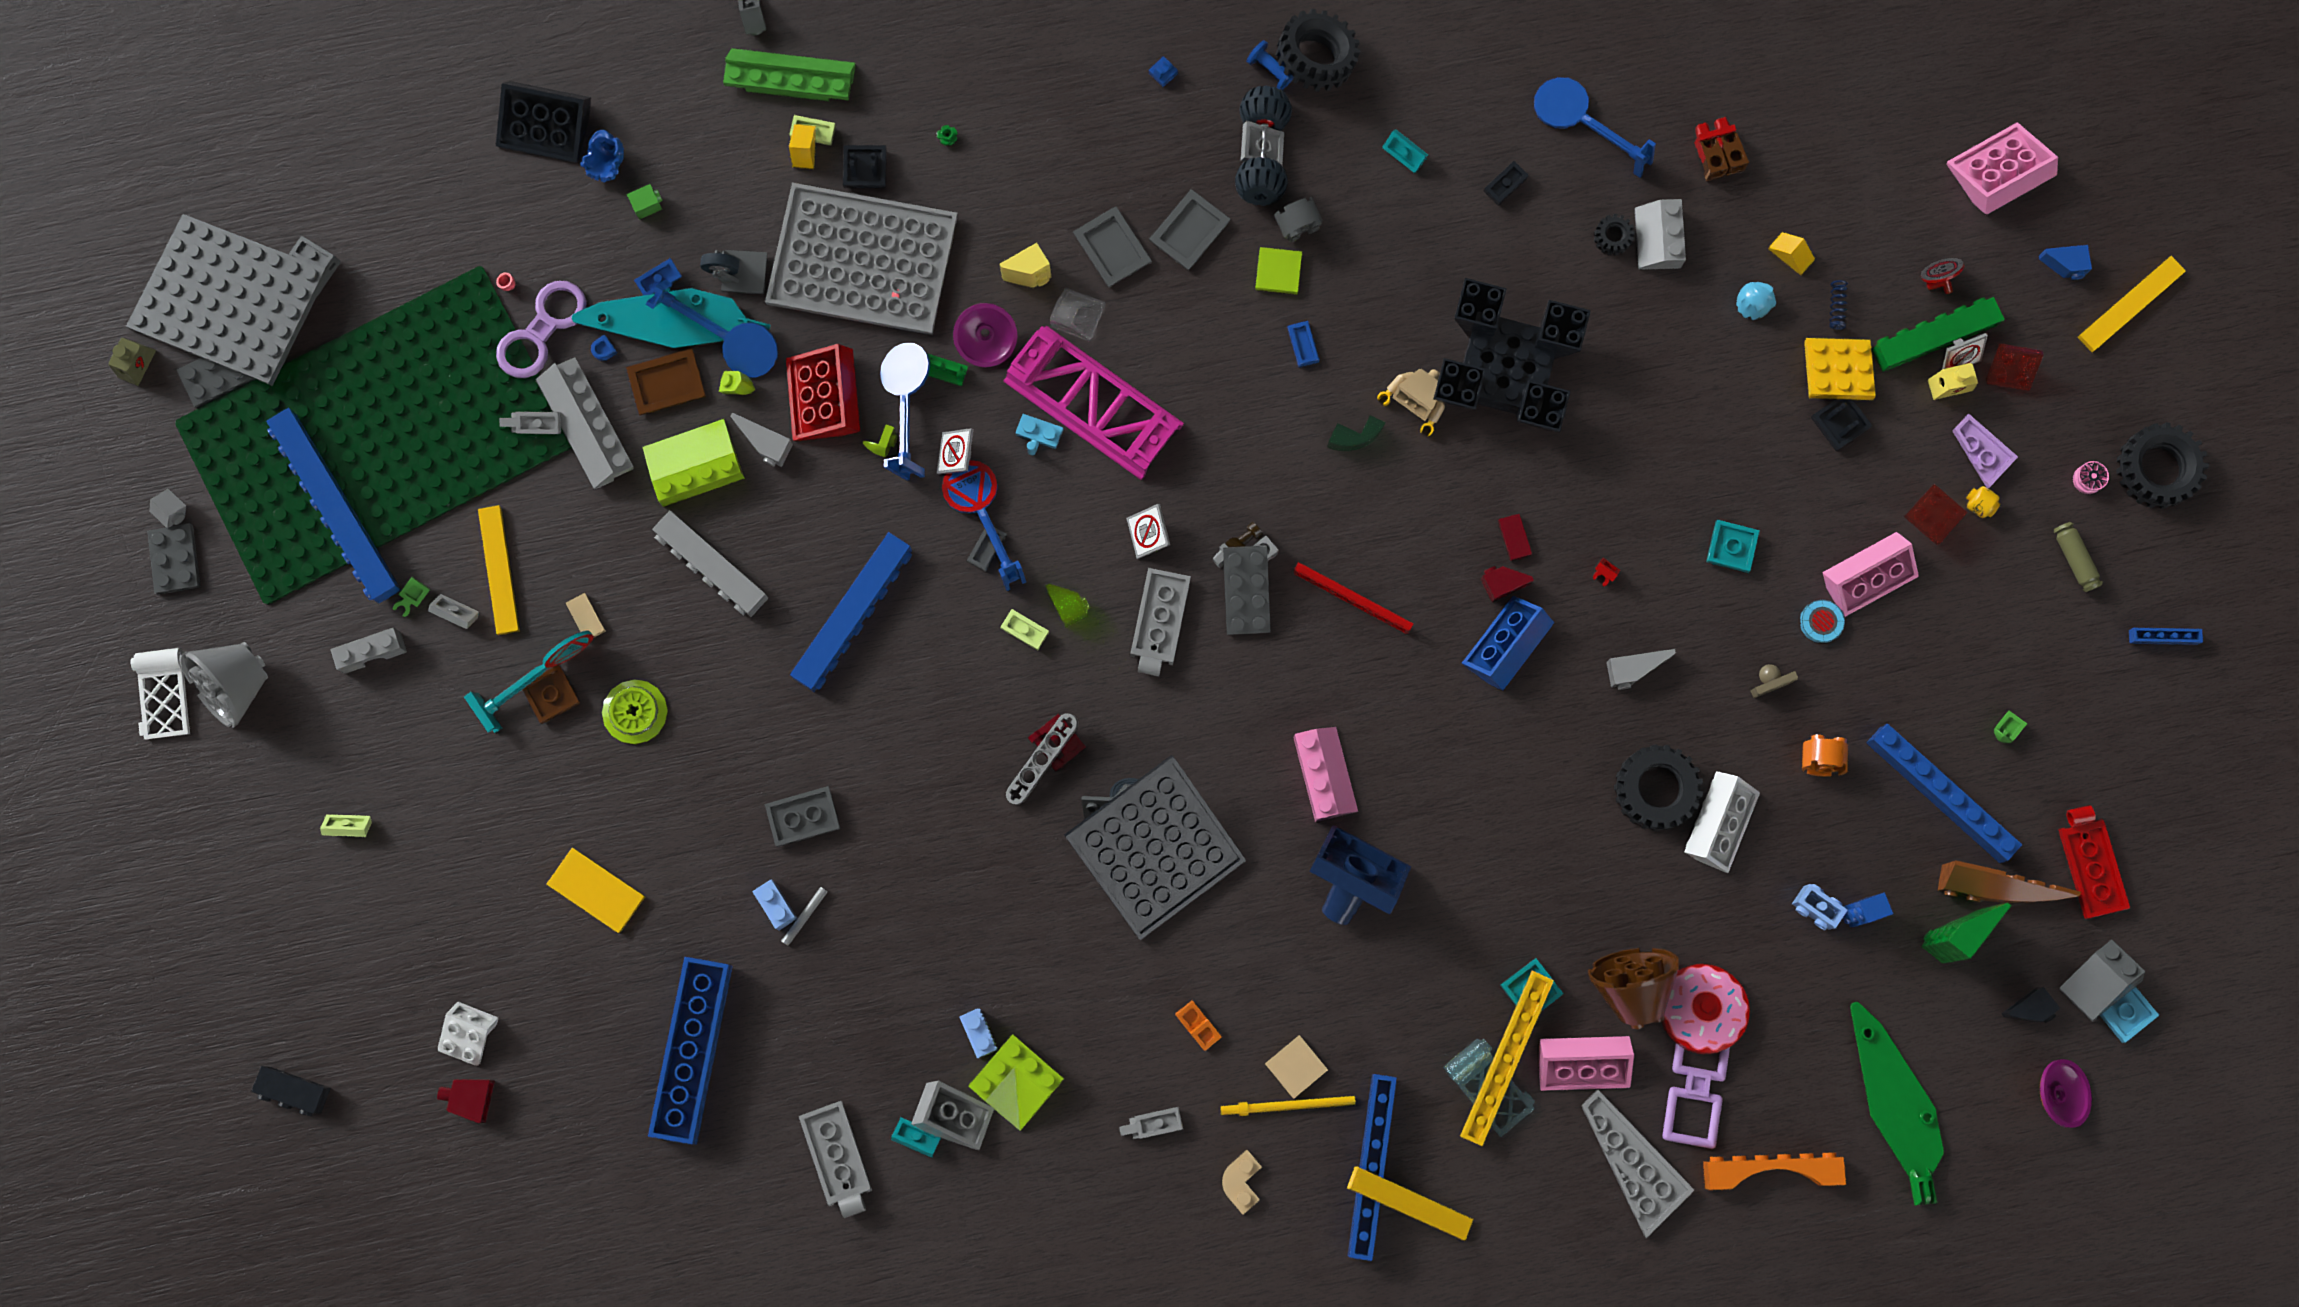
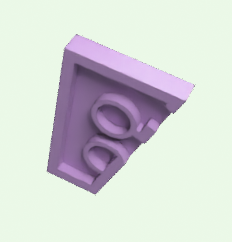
M1970 414L1953 430L1954 435L1987 488L1991 487L2018 457Z

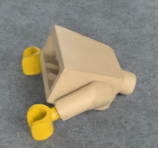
M1418 369L1415 373L1399 374L1387 387L1388 390L1380 392L1377 397L1378 401L1383 396L1388 397L1387 401L1383 404V406H1388L1391 401L1390 396L1394 394L1392 398L1424 421L1429 419L1420 428L1421 433L1423 428L1428 426L1431 430L1428 436L1433 433V424L1438 422L1445 408L1444 402L1433 400L1440 375L1436 370H1431L1427 373L1423 369Z

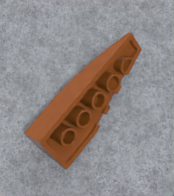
M1956 860L1942 864L1938 891L1945 892V896L1958 898V895L1965 896L1967 901L1980 903V900L2001 903H2038L2080 896V892L2057 885H2049L2048 888L2045 887L2046 883L2042 881L2027 880L2025 882V877L2020 875H2006L2005 871Z

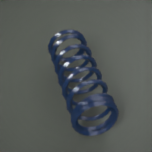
M1836 280L1831 283V287L1834 289L1830 292L1833 295L1830 301L1833 303L1830 305L1832 309L1830 315L1832 318L1829 320V327L1835 330L1847 327V324L1843 321H1831L1834 318H1847L1845 315H1832L1834 311H1847L1846 308L1835 309L1832 307L1834 304H1847L1846 301L1835 302L1832 300L1834 297L1844 298L1848 296L1846 294H1833L1834 290L1848 289L1844 287L1848 285V282L1843 280ZM1836 282H1843V283H1846V284H1844V285H1835L1834 283H1836Z

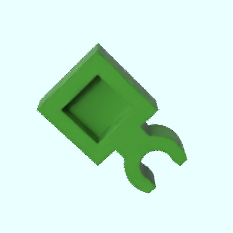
M412 576L399 593L403 599L394 604L393 610H396L400 605L404 606L406 611L402 616L406 617L410 612V605L413 604L418 607L430 591V588Z

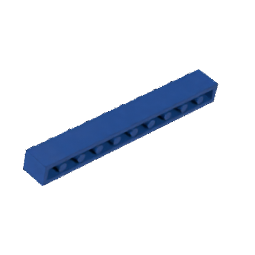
M287 408L268 419L266 422L270 427L267 429L270 436L274 440H278L280 444L278 447L284 458L288 457L291 462L288 465L295 476L299 475L301 488L305 493L309 492L312 497L310 499L311 505L316 511L319 510L322 517L320 519L322 523L333 532V535H331L332 540L338 547L341 546L343 549L342 556L347 564H352L355 569L352 573L359 583L362 581L365 589H363L366 597L380 604L401 591L400 586L296 413Z

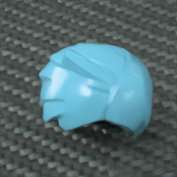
M1750 282L1744 285L1737 297L1736 306H1738V312L1742 313L1744 318L1751 317L1752 320L1764 317L1771 308L1776 306L1773 287L1762 282Z

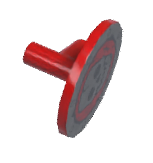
M1957 258L1939 260L1925 267L1921 272V279L1926 282L1928 290L1943 286L1944 293L1950 294L1953 292L1950 279L1962 272L1964 262Z

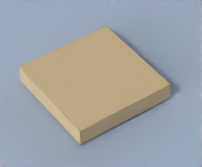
M1300 1035L1265 1063L1293 1099L1328 1070Z

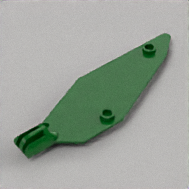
M1853 1002L1850 1009L1870 1116L1909 1176L1914 1205L1937 1203L1932 1174L1942 1158L1944 1150L1935 1106L1882 1024L1859 1002ZM1865 1030L1869 1033L1868 1037L1864 1035Z

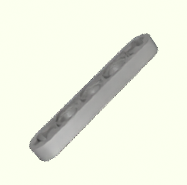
M1063 714L1058 718L1008 787L1006 798L1010 803L1021 804L1028 798L1077 730L1079 722L1076 716ZM1071 718L1073 727H1067L1064 730V733H1067L1065 737L1062 733L1057 732L1056 729L1062 730L1065 726L1064 719L1069 720ZM1053 735H1058L1061 739L1060 745L1056 748L1052 747L1049 743ZM1045 753L1048 756V761L1045 765L1037 763L1038 754ZM1028 770L1033 771L1035 774V779L1032 783H1027L1024 780V774ZM1019 781L1022 785L1029 787L1027 790L1022 788L1019 793L1021 795L1020 799H1013L1014 794L1012 791H1017L1021 787V785L1017 784Z

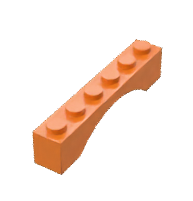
M1814 1153L1800 1154V1158H1791V1154H1778L1777 1159H1769V1155H1755V1160H1746V1156H1732V1161H1724V1157H1710V1161L1703 1162L1705 1189L1708 1190L1733 1189L1747 1177L1772 1169H1785L1797 1172L1821 1186L1846 1185L1844 1157H1836V1153H1822V1157L1814 1158Z

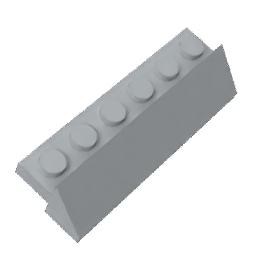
M574 357L558 365L554 363L536 381L552 411L561 412V428L594 490L613 482L615 477L633 470V465L576 358Z

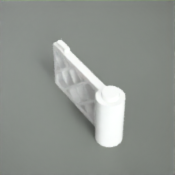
M181 648L136 653L134 658L131 659L132 670L138 674L142 722L138 724L139 734L144 736V740L190 734L185 679L179 662V656L184 653ZM170 675L178 676V684L174 689L165 683ZM153 678L159 682L152 692L145 686V679ZM162 686L171 692L164 701L155 696ZM174 695L180 699V706L176 711L167 705ZM152 698L161 704L154 714L148 710L147 705ZM164 707L173 713L166 723L157 717ZM176 716L182 720L183 730L175 731L169 726ZM154 720L163 725L158 733L150 734V725Z

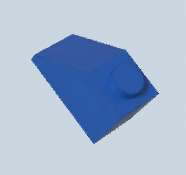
M2088 245L2049 248L2039 255L2041 262L2063 278L2071 277L2072 280L2082 279L2092 270Z

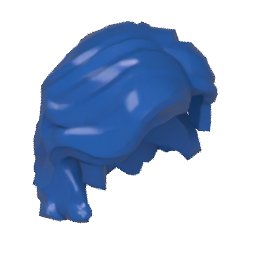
M599 130L594 133L589 141L588 155L584 156L583 162H581V166L586 169V176L591 177V179L594 178V180L600 179L601 182L616 178L619 165L624 159V147L621 140L615 138L606 130Z

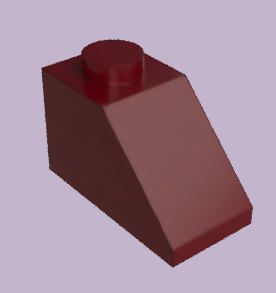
M1496 566L1485 570V575L1481 578L1492 602L1527 587L1534 581L1532 576L1504 566L1498 569Z

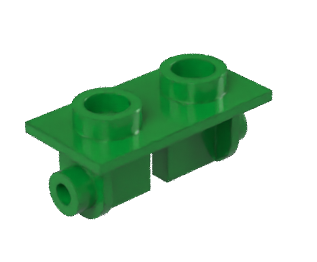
M928 354L930 377L962 386L968 366Z

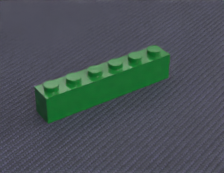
M1985 297L1973 302L1974 305L1970 307L1963 305L1955 309L1954 313L1950 315L1943 313L1935 317V321L1930 323L1927 320L1917 324L1913 330L1909 331L1906 328L1897 332V336L1893 338L1886 336L1879 339L1872 351L1882 372L1950 346L1954 340L1959 338L1965 340L1999 326L2005 319L1995 298L1992 297L1987 300Z

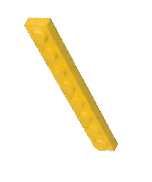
M1531 971L1462 1130L1461 1137L1483 1146L1554 980Z

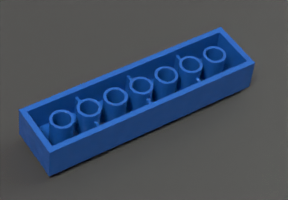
M684 957L648 1137L697 1144L733 968L732 965Z

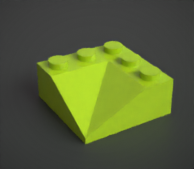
M1012 1035L968 1087L1021 1131L1063 1082L1064 1078L1015 1035Z

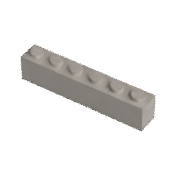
M670 510L652 529L656 533L654 538L660 544L665 546L667 543L672 548L670 552L680 560L683 557L688 562L686 566L696 574L699 571L704 576L702 580L711 588L715 585L720 590L718 594L725 601L728 602L731 599L736 604L734 608L741 615L744 616L747 613L752 617L768 599L762 590Z

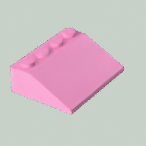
M2017 122L1947 161V165L1973 204L1987 215L2057 175L2058 156Z

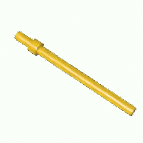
M1355 1096L1255 1104L1239 1102L1238 1105L1221 1106V1115L1239 1114V1116H1248V1113L1349 1106L1355 1105Z

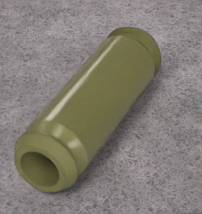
M2068 522L2055 528L2054 533L2057 534L2056 539L2079 585L2083 586L2084 589L2082 590L2084 592H2088L2100 587L2103 581H2100V574L2078 530L2073 527L2074 523Z

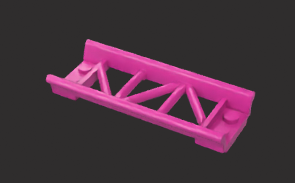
M1041 326L1011 363L1010 368L1007 370V376L1004 379V383L1140 480L1144 478L1148 466L1176 429L1180 430L1184 424L1048 326ZM1061 347L1081 361L1044 370ZM1084 370L1059 403L1032 385L1035 381ZM1100 374L1121 389V391L1097 423ZM1090 378L1087 424L1066 408ZM1128 396H1131L1154 413L1150 420L1103 430ZM1142 430L1127 451L1108 439Z

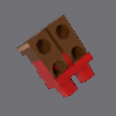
M1726 117L1714 122L1716 130L1710 131L1707 123L1698 124L1695 129L1697 138L1694 144L1705 170L1704 176L1706 181L1724 177L1725 174L1728 176L1745 171L1749 164L1740 138L1736 133L1735 125H1730Z

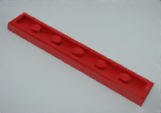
M1299 562L1297 563L1293 572L1296 576L1405 634H1408L1412 628V622Z

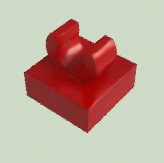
M1602 558L1595 568L1597 571L1593 575V579L1595 580L1598 575H1603L1605 581L1602 585L1606 586L1610 580L1614 581L1621 570L1605 558Z

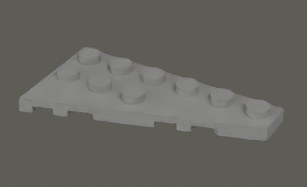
M1596 1090L1581 1107L1645 1238H1647L1694 1189L1599 1090Z

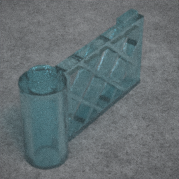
M1478 1038L1443 1067L1473 1105L1476 1100L1473 1096H1478V1093L1469 1092L1464 1085L1471 1079L1480 1080V1091L1483 1080H1485L1483 1078L1484 1068L1492 1063L1494 1059L1489 1052L1492 1050L1491 1046L1484 1039L1480 1041ZM1512 1080L1509 1083L1510 1096L1503 1097L1504 1099H1509L1508 1112L1497 1111L1496 1113L1508 1115L1507 1125L1500 1130L1495 1124L1496 1115L1491 1125L1499 1137H1502L1535 1109L1532 1105L1535 1102L1527 1091L1522 1093ZM1513 1099L1522 1100L1527 1108L1521 1113H1512Z

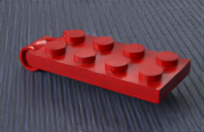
M2090 805L2068 810L2066 815L2071 827L2061 828L2058 831L2076 891L2080 892L2078 898L2084 919L2130 909L2104 820H2096L2094 809Z

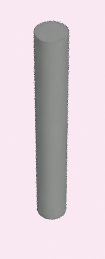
M822 887L819 888L781 940L784 944L789 946L828 891Z

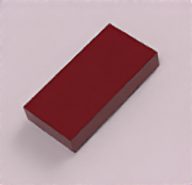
M1520 514L1498 519L1510 561L1531 556L1532 552Z

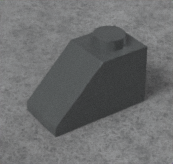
M738 0L739 12L746 35H758L765 31L766 24L760 0Z

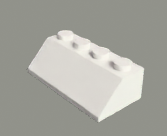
M1716 771L1706 799L1703 801L1699 817L1695 822L1691 837L1687 842L1685 853L1695 860L1729 873L1760 792L1738 776Z

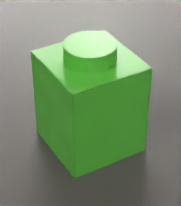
M650 184L627 194L639 220L662 210L659 203L663 201L658 189L653 190Z

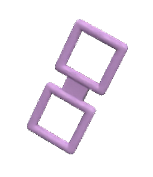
M1676 1043L1672 1070L1674 1073L1687 1075L1685 1089L1671 1087L1669 1089L1663 1129L1664 1140L1710 1149L1716 1147L1723 1099L1720 1095L1709 1093L1711 1080L1720 1082L1725 1080L1730 1047L1720 1052L1718 1070L1716 1072L1683 1066L1684 1048ZM1677 1097L1713 1103L1708 1139L1672 1132Z

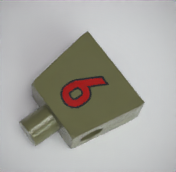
M122 337L118 345L113 348V355L109 361V366L119 379L139 386L156 350Z

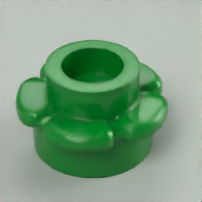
M944 125L937 132V138L940 139L941 144L950 146L956 142V135L958 133L954 127Z

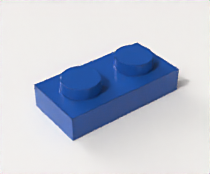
M669 258L634 281L644 296L655 294V286L662 281L667 280L670 283H674L682 278V275L673 260Z

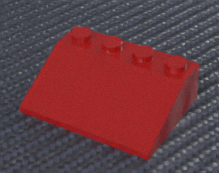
M835 344L786 358L793 441L837 437L859 432L860 422L853 349L841 344Z

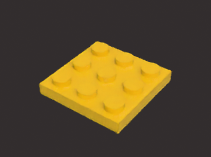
M1806 338L1804 344L1809 398L1874 400L1876 394L1870 340Z

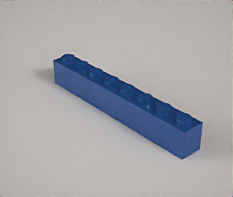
M887 533L791 672L790 676L812 692L822 688L826 682L825 676L829 671L832 672L839 662L837 659L840 654H845L851 645L849 641L853 635L857 636L863 628L862 622L866 617H871L876 607L874 605L878 599L882 600L888 591L886 588L889 583L894 582L900 574L898 570L902 564L906 565L911 559L912 549L910 545L893 534Z
M1888 723L1880 727L1866 742L1999 863L2008 861L2022 846L2015 837Z
M1372 1074L1359 1168L1383 1178L1397 1077ZM1357 1192L1348 1257L1372 1261L1380 1203Z

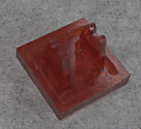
M1999 344L1986 378L1987 384L2030 391L2044 356L2043 351Z
M1933 484L1904 517L1931 541L1939 545L1968 512L1938 486Z

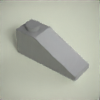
M732 413V420L763 458V462L772 467L775 465L782 467L793 446L791 440Z
M1675 649L1610 658L1607 661L1611 688L1618 687V690L1631 688L1632 684L1671 658L1676 653Z

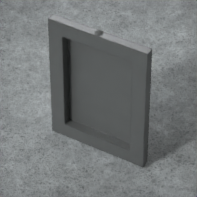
M1191 189L1150 237L1149 241L1189 271L1231 219Z
M1116 206L1073 231L1074 236L1108 288L1152 262Z

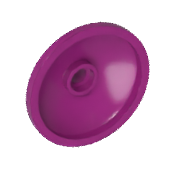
M980 303L967 308L960 314L954 326L953 340L958 353L967 362L980 367H991L1004 362L1012 354L1017 343V328L1013 318L1005 309L995 304ZM983 329H988L989 333L987 335H983L981 331Z
M2060 1059L2051 1062L2045 1068L2040 1081V1096L2043 1107L2056 1124L2065 1128L2078 1127L2086 1121L2091 1110L2092 1095L2088 1079L2082 1069L2070 1060Z

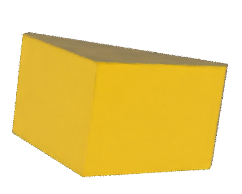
M794 124L789 144L792 167L814 169L816 126Z
M1783 232L1768 248L1800 275L1815 260L1804 238Z

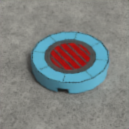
M1814 601L1804 608L1800 616L1801 630L1813 642H1831L1839 637L1844 629L1845 619L1843 612L1831 601Z

